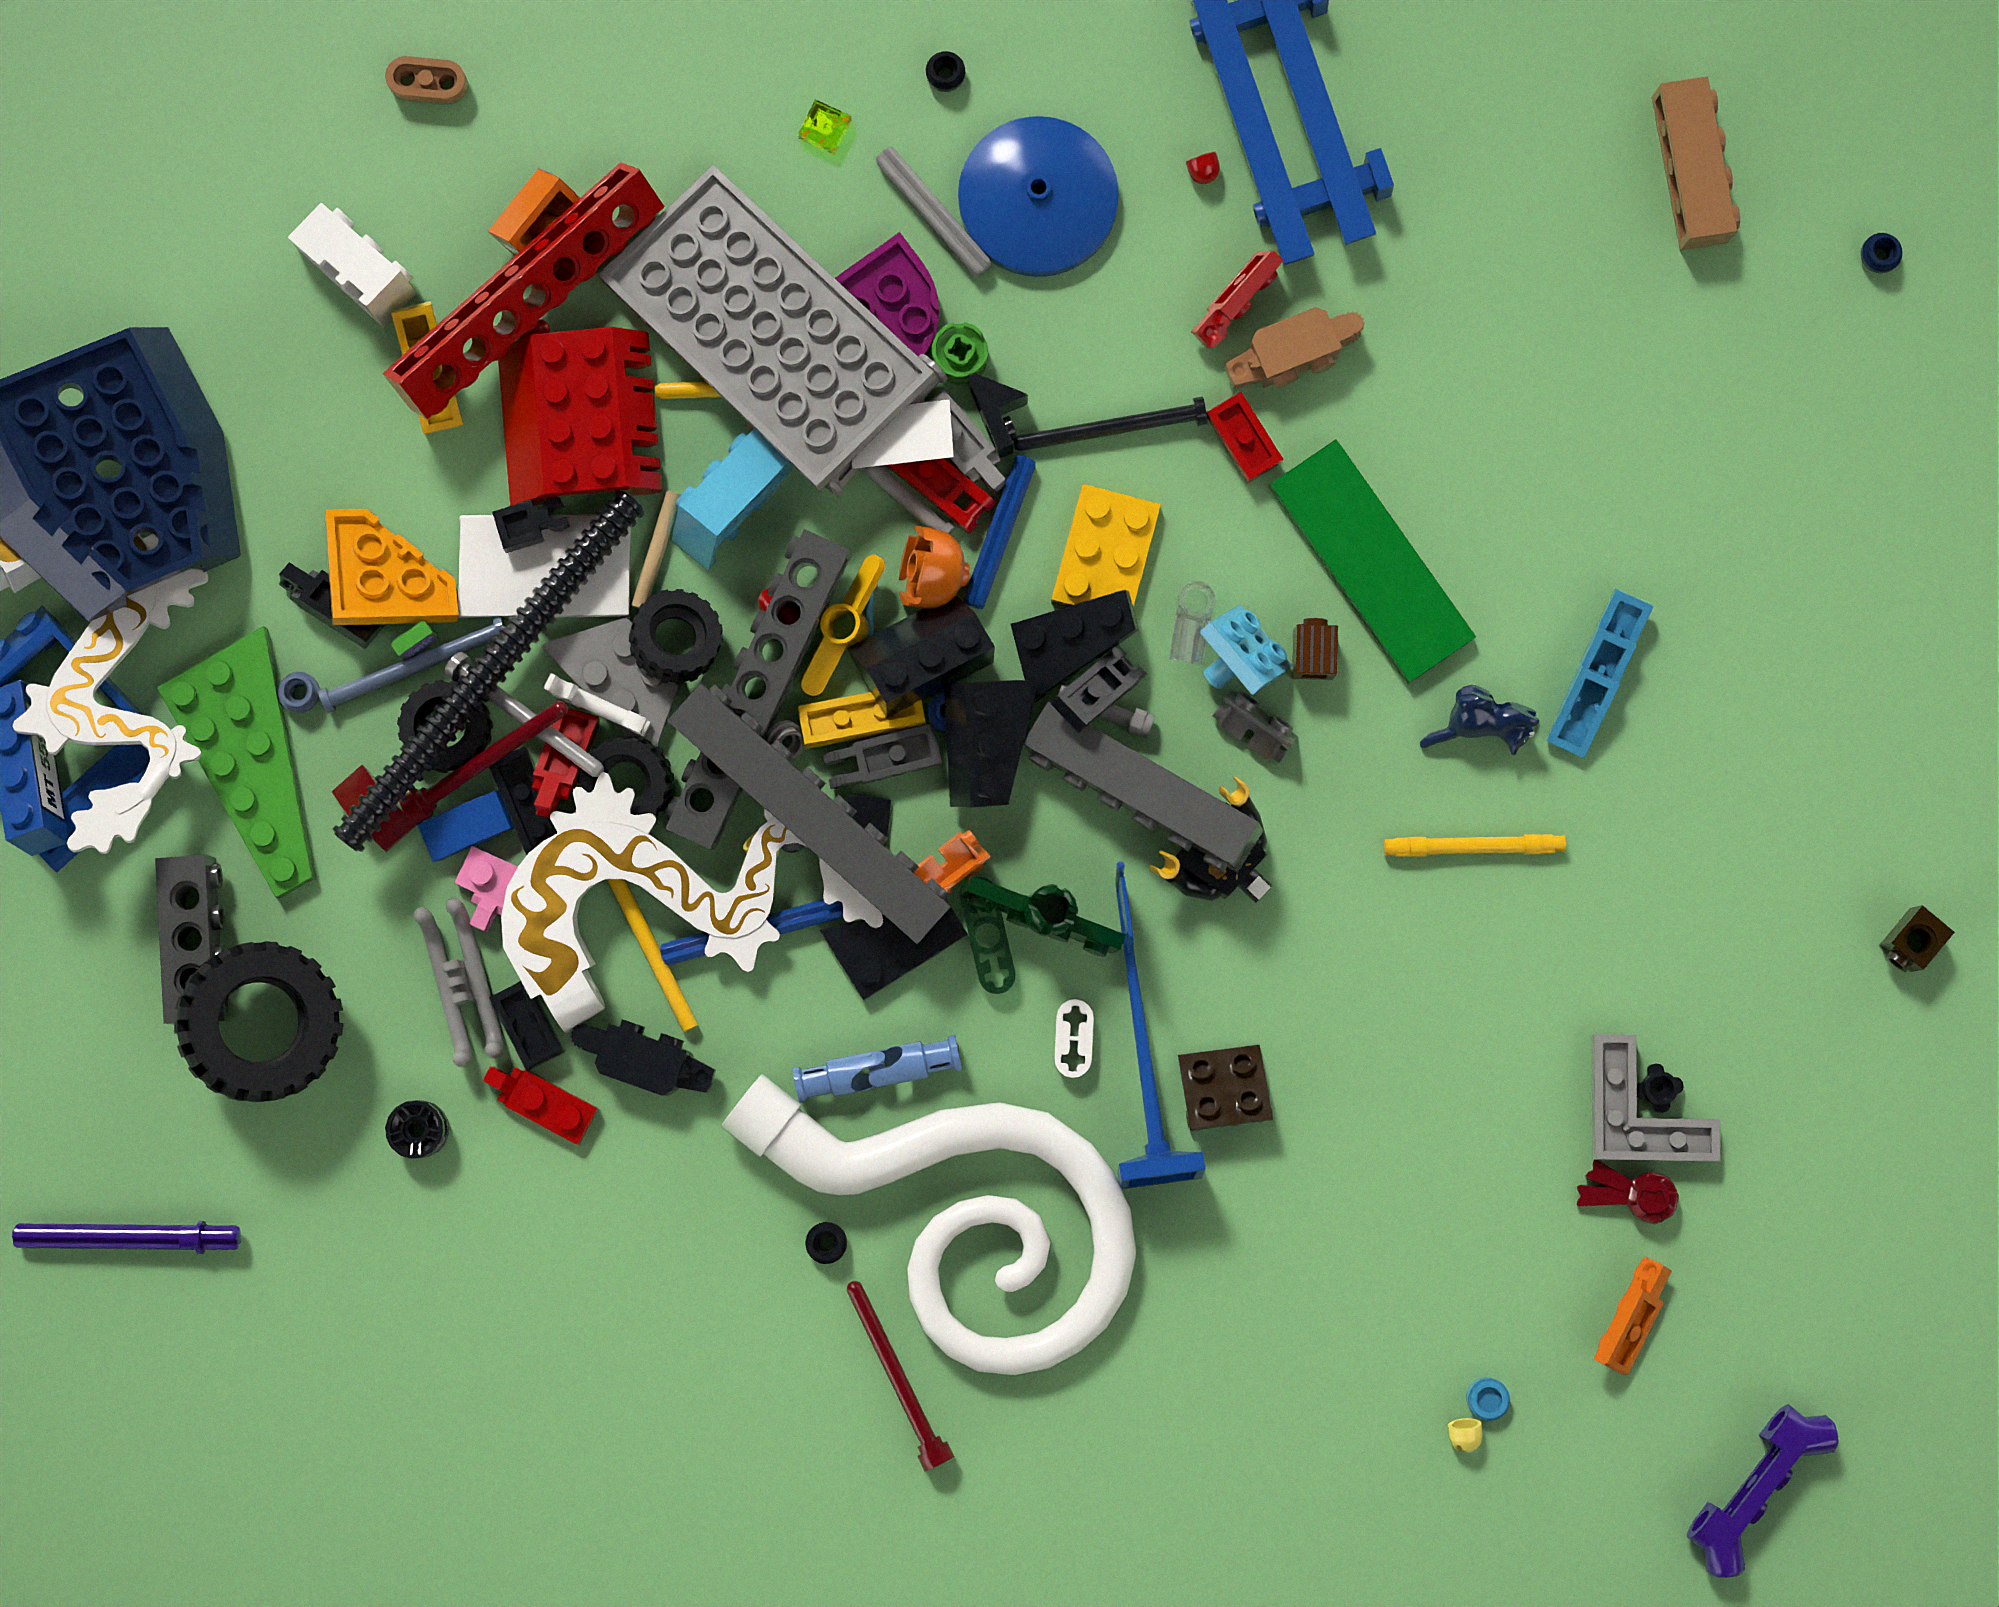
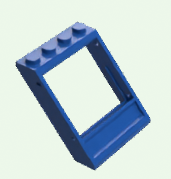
M43 605L35 612H29L24 615L17 623L16 629L4 640L0 639V687L7 683L42 650H48L57 641L68 652L76 644L77 641ZM109 676L99 686L102 692L119 710L143 715ZM142 744L115 745L62 793L68 838L76 830V826L71 819L72 814L76 811L89 810L93 806L88 797L91 791L106 790L141 781L150 762L149 751ZM64 844L39 853V855L55 872H58L79 852L74 853L70 851L68 845Z

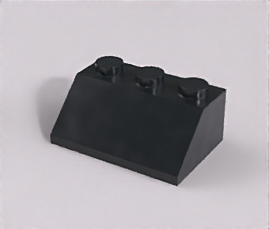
M956 595L946 605L935 609H922L848 647L847 651L887 719L914 705L915 702L944 689V684L956 683L994 663L995 646L975 612Z

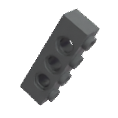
M205 854L155 858L163 1024L174 1025V1021L177 1020L178 1009H175L179 996H182L186 987L185 983L190 975L201 967L200 965L209 958L226 950L224 946H220V929H224L225 913L223 906L218 905L217 888H221L223 884L222 868L220 864H216V858ZM196 888L200 895L199 903L196 907L189 910L185 906L184 897L190 889ZM198 929L201 933L202 941L197 949L191 951L187 946L186 938L192 930ZM229 996L221 1008L219 1021H224V1012L229 1009Z

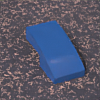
M498 790L418 824V828L432 862H441L473 845L483 844L513 829L514 825Z

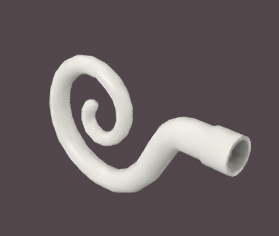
M761 1074L722 1123L721 1127L757 1156L761 1157L764 1155L797 1182L816 1192L838 1196L859 1195L895 1182L956 1155L994 1149L1033 1154L1060 1171L1079 1195L1089 1216L1094 1255L1090 1278L1077 1302L1058 1321L1037 1333L999 1338L981 1336L967 1329L949 1312L941 1291L938 1268L944 1250L955 1236L972 1226L993 1222L1008 1225L1017 1231L1024 1245L1022 1256L1014 1264L1003 1266L997 1271L995 1276L996 1286L1005 1292H1014L1030 1285L1045 1268L1051 1245L1047 1231L1038 1213L1017 1199L985 1195L959 1201L935 1215L915 1240L907 1266L909 1300L923 1332L948 1357L977 1372L1019 1375L1049 1369L1082 1351L1108 1327L1128 1294L1137 1255L1131 1208L1113 1170L1093 1144L1048 1112L1001 1102L944 1109L874 1136L853 1142H843L799 1109L800 1103Z

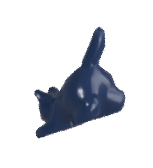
M1468 685L1462 687L1456 693V703L1450 713L1448 727L1429 733L1420 741V747L1428 748L1457 737L1496 736L1508 744L1512 755H1516L1519 747L1523 746L1528 739L1534 736L1533 727L1537 726L1540 720L1535 717L1537 712L1529 707L1514 702L1497 704L1488 690L1477 685Z

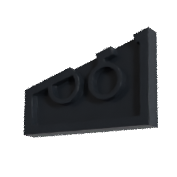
M951 907L918 944L885 915H882V925L877 928L870 926L865 920H860L820 930L863 1000L868 999L968 936V933Z

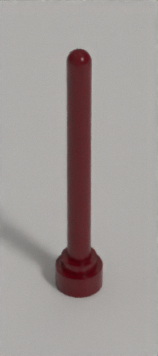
M562 701L553 703L430 788L422 787L419 790L415 788L413 792H407L405 794L407 799L404 802L399 801L404 814L417 825L431 817L433 810L437 808L438 801L563 718L568 712L566 703Z
M858 1281L850 1282L847 1285V1293L921 1444L917 1447L920 1455L917 1457L924 1472L931 1470L955 1456L948 1442H943L940 1435L935 1436L862 1284Z

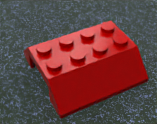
M603 327L532 334L513 342L509 346L508 352L498 360L510 506L527 500H531L534 506L543 505L551 497L628 490L632 496L651 495L663 491L661 473L651 472L661 468L660 459L633 455V447L649 448L658 444V434L650 433L657 430L654 394L645 393L651 392L654 389L653 380L626 376V368L644 369L652 365L651 356L643 354L650 351L648 332L618 327Z

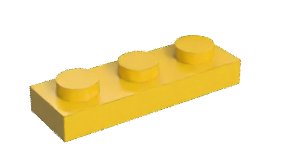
M872 692L798 706L806 749L926 725L921 700L886 719Z

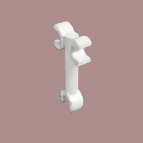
M550 673L543 689L552 693V696L567 701L577 708L582 707L640 736L645 737L651 724L647 718L579 689L577 685L571 682L568 683L554 674Z

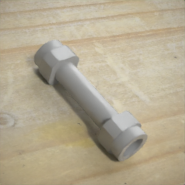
M1062 683L1059 693L1069 685ZM1112 705L1099 717L1128 727V733L1147 738L1155 715L1136 708L1135 712Z

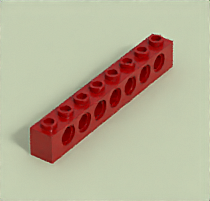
M620 162L382 373L412 411L425 419H429L431 416L442 412L456 393L472 385L485 367L491 362L501 359L508 352L509 346L521 335L531 332L537 326L538 320L550 309L564 303L571 290L580 282L587 281L593 277L600 264L609 256L622 251L629 238L638 230L648 227L655 220V215L665 206L640 169ZM619 206V214L617 218L613 220V212ZM590 232L589 242L583 247L584 237ZM558 259H561L559 269L553 273L554 264ZM529 285H531V293L524 300V291ZM502 312L500 322L493 326L495 316ZM472 338L470 349L463 353L464 344ZM442 365L441 374L433 380L435 369Z

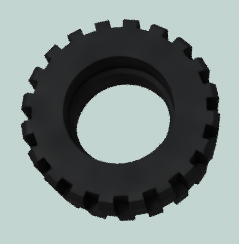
M264 941L261 943L248 942L221 951L201 964V967L185 983L186 987L182 996H179L175 1008L178 1009L177 1020L174 1021V1034L177 1033L179 1041L177 1048L181 1058L184 1057L189 1065L188 1070L193 1076L206 1084L205 1087L215 1093L225 1095L229 1099L248 1102L284 1099L289 1095L297 1094L306 1089L307 1085L314 1079H319L326 1071L325 1066L329 1060L334 1059L339 1047L336 1046L338 1036H342L344 1023H340L339 1011H343L341 998L336 999L333 988L336 986L330 976L326 977L320 970L322 966L314 958L308 959L301 954V950L295 947H285L278 945V942ZM267 983L280 988L291 998L298 1013V1030L293 1043L283 1054L269 1061L253 1062L238 1057L226 1046L220 1034L219 1015L225 1000L232 992L246 984Z

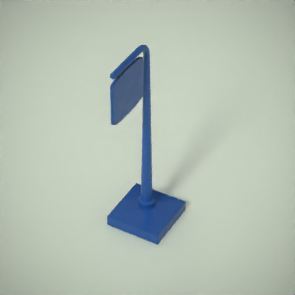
M1120 861L1116 865L1115 884L1121 933L1126 934L1123 948L1148 1144L1145 1145L1146 1155L1119 1163L1118 1181L1121 1189L1202 1179L1206 1169L1203 1152L1171 1151L1170 1143L1165 1141L1133 948L1134 938L1124 877L1125 864Z

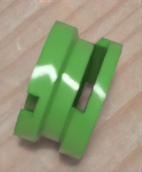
M953 322L944 326L935 335L932 343V358L946 373L947 382L955 385L968 384L969 375L974 373L982 375L988 363V343L983 333L975 325L966 322L954 324Z

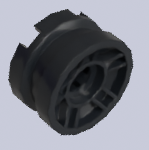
M424 1100L406 1101L395 1107L388 1116L385 1126L386 1139L390 1147L400 1156L410 1159L430 1157L439 1152L445 1145L449 1135V1122L444 1111L435 1103ZM419 1121L424 1126V1133L420 1137H412L410 1135L413 1132L414 1125L412 1122Z

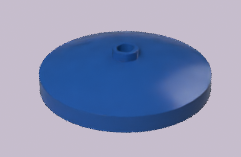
M1044 116L1025 117L1009 121L983 137L971 151L964 164L958 189L959 211L964 229L990 261L1012 273L1033 277L1061 274L1078 267L1091 258L1101 248L1112 230L1119 197L1116 173L1110 158L1102 146L1080 127L1061 119ZM1035 188L1038 190L1043 188L1046 191L1042 194H1035L1031 189Z

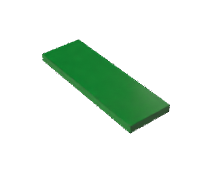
M1337 439L1269 484L1271 491L1407 684L1476 638L1474 632Z

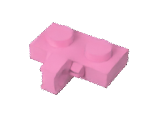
M473 846L455 880V884L475 892L470 902L477 904V908L469 924L484 932H489L496 915H502L506 889L518 867Z

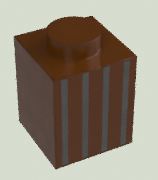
M1306 618L1303 620V624L1296 625L1293 630L1292 679H1334L1337 675L1338 625H1328V620L1323 618Z

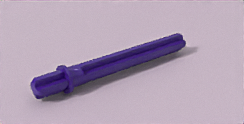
M198 1221L197 1225L19 1223L12 1231L13 1245L16 1248L195 1250L197 1254H204L206 1250L238 1249L241 1243L240 1227L236 1225H207L205 1221Z

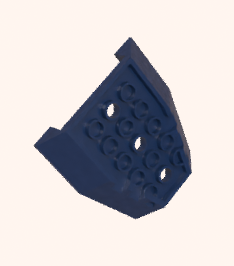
M129 327L0 379V538L88 622L127 606V596L200 565L202 571L206 572L241 556L224 434L169 327ZM73 388L79 390L84 397L78 405L67 406L59 400L60 393L65 389ZM105 460H112L119 464L121 471L114 478H103L96 471L98 464ZM150 532L158 538L159 542L154 549L143 551L138 549L133 541L138 534Z

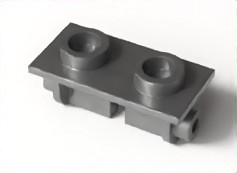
M1231 689L1223 699L1224 702L1229 704V707L1221 703L1212 715L1218 720L1217 725L1241 740L1249 728L1255 734L1247 746L1269 762L1273 759L1279 763L1288 751L1282 744L1290 748L1298 737L1292 733L1293 727L1283 718L1277 715L1270 717L1258 708L1260 706L1258 701L1243 691L1237 694Z

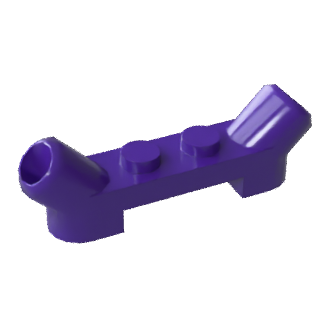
M1790 1404L1780 1408L1759 1434L1760 1437L1772 1446L1726 1507L1721 1510L1714 1504L1707 1502L1688 1529L1687 1538L1704 1550L1706 1571L1710 1575L1717 1578L1741 1575L1745 1570L1741 1533L1749 1523L1755 1524L1764 1515L1768 1506L1765 1503L1774 1490H1781L1789 1482L1793 1475L1791 1468L1798 1458L1835 1452L1839 1444L1838 1432L1835 1423L1828 1416L1804 1417Z

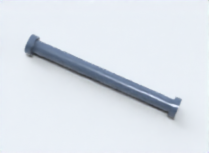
M501 617L493 620L494 624L345 685L330 691L327 688L318 691L321 703L327 713L336 710V705L450 660L458 652L467 653L491 643V639L494 636L499 637L501 635L499 630L502 626H505V623Z

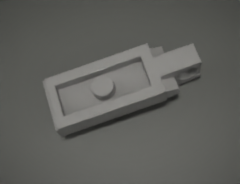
M943 389L929 402L950 399L954 457L948 459L972 482L975 483L981 479L995 495L1006 484V479L995 467L1001 459L996 454L995 447Z

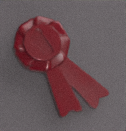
M1598 1160L1593 1161V1170L1589 1171L1585 1177L1588 1180L1604 1185V1188L1586 1185L1577 1186V1191L1580 1194L1577 1206L1627 1205L1636 1219L1651 1224L1662 1223L1673 1216L1679 1199L1676 1187L1671 1179L1665 1177V1175L1647 1172L1634 1180H1630Z

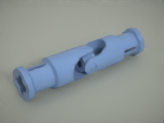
M950 1035L948 1040L924 1045L921 1041L884 1050L827 1060L826 1065L807 1069L795 1067L793 1068V1077L799 1103H803L810 1097L830 1093L836 1097L885 1085L928 1078L929 1073L954 1068L955 1071L962 1070L956 1036ZM864 1068L869 1069V1074H862L859 1072Z

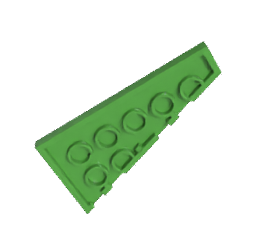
M263 626L158 686L157 689L176 723L185 727L187 732L185 739L187 742L198 747L202 755L198 762L274 896L280 899L315 879L307 832L303 826L299 805L301 804L300 795L294 779L292 768L294 764L283 707L278 696L275 665L271 659L268 629Z

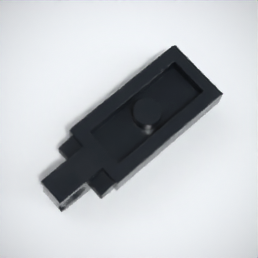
M290 562L279 573V585L291 593L290 599L298 607L364 649L369 646L386 625H333L328 573L323 570L320 573L312 570L307 574Z

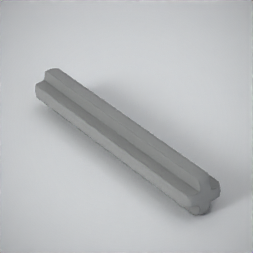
M893 147L883 150L876 158L877 165L973 276L979 277L991 266L990 259L898 152Z

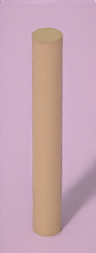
M666 491L631 604L633 608L638 609L652 595L678 511V506L676 505L680 497L678 493Z

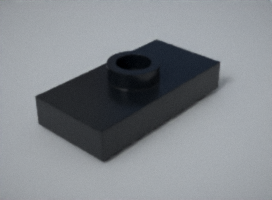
M521 981L489 997L526 1071H530L565 1052L538 997L536 996L531 999Z

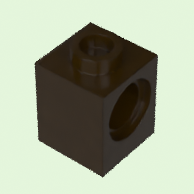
M1921 905L1909 908L1879 946L1888 952L1886 955L1887 960L1901 971H1920L1927 967L1955 932L1926 907ZM1911 931L1916 932L1921 938V948L1917 953L1913 952L1907 944V937Z

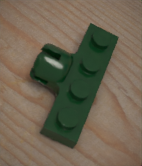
M971 876L965 880L960 893L961 897L969 899L968 906L976 910L991 913L992 909L1006 913L1008 914L1006 920L1015 925L1026 928L1030 927L1032 931L1041 936H1047L1061 942H1068L1069 938L1084 943L1083 950L1097 956L1106 957L1107 952L1113 954L1121 950L1126 934L1077 916L1078 906L1075 897L1068 889L1064 888L1061 890L1055 884L1042 886L1027 896Z

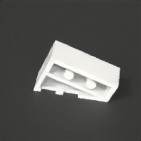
M320 203L288 236V239L308 260L378 324L385 328L392 320L391 310L404 308L417 294L409 283L413 277L397 261L391 263L381 254L384 250L367 234L360 237L351 228L355 224L339 208L332 212Z

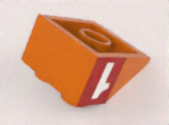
M538 168L489 228L488 232L515 256L580 197L561 178ZM590 232L584 237L583 247L589 242ZM558 259L554 264L553 273L559 269L561 259Z

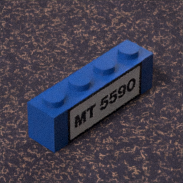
M18 680L0 687V808L5 840L27 854L34 856L67 844L69 838L56 755L48 753L46 741L42 737L18 734L12 727L14 721L31 706V698L26 693V686L28 685Z

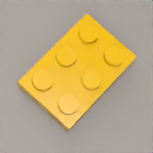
M1082 484L1051 602L1072 606L1118 591L1128 590L1134 607L1161 504Z

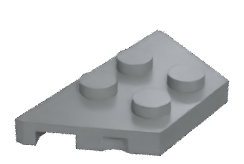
M626 617L546 642L541 646L584 691L647 718L651 724L645 737L619 724L616 725L627 736H636L640 740L647 739L652 742L653 746H658L664 727L670 718L672 705L679 693L681 684L675 685L674 682H668V684L660 682L659 679L646 675L647 672L637 666L636 659L630 652L631 642H629V633L632 623Z

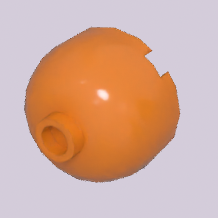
M916 526L914 530L918 532L917 537H908L899 570V580L907 578V592L899 591V595L903 605L935 609L946 605L957 595L960 587L967 585L970 565L965 563L964 553L958 541L949 533L938 529Z

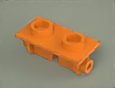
M970 830L964 834L958 832L938 848V851L946 860L939 865L934 857L929 855L918 864L919 868L914 873L926 884L933 878L950 893L951 888L962 879L977 874L983 868L984 862L991 858V856L978 844L979 841Z

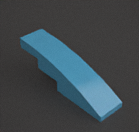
M1617 588L1614 589L1547 736V742L1582 758L1585 757L1620 686L1619 681L1637 647L1636 642L1654 607L1652 604Z

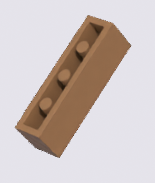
M1708 76L1661 83L1651 98L1680 250L1726 244L1740 227V213L1737 205H1732L1730 190L1733 187V176L1730 167L1725 166L1722 153L1725 150L1726 140L1723 129L1717 126L1715 116L1718 111L1717 93L1715 89H1710Z

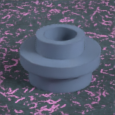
M293 672L281 681L278 688L279 700L286 709L292 712H307L317 704L320 698L318 694L320 687L311 675L304 672ZM299 686H305L306 696L301 700H296L294 697L295 689Z

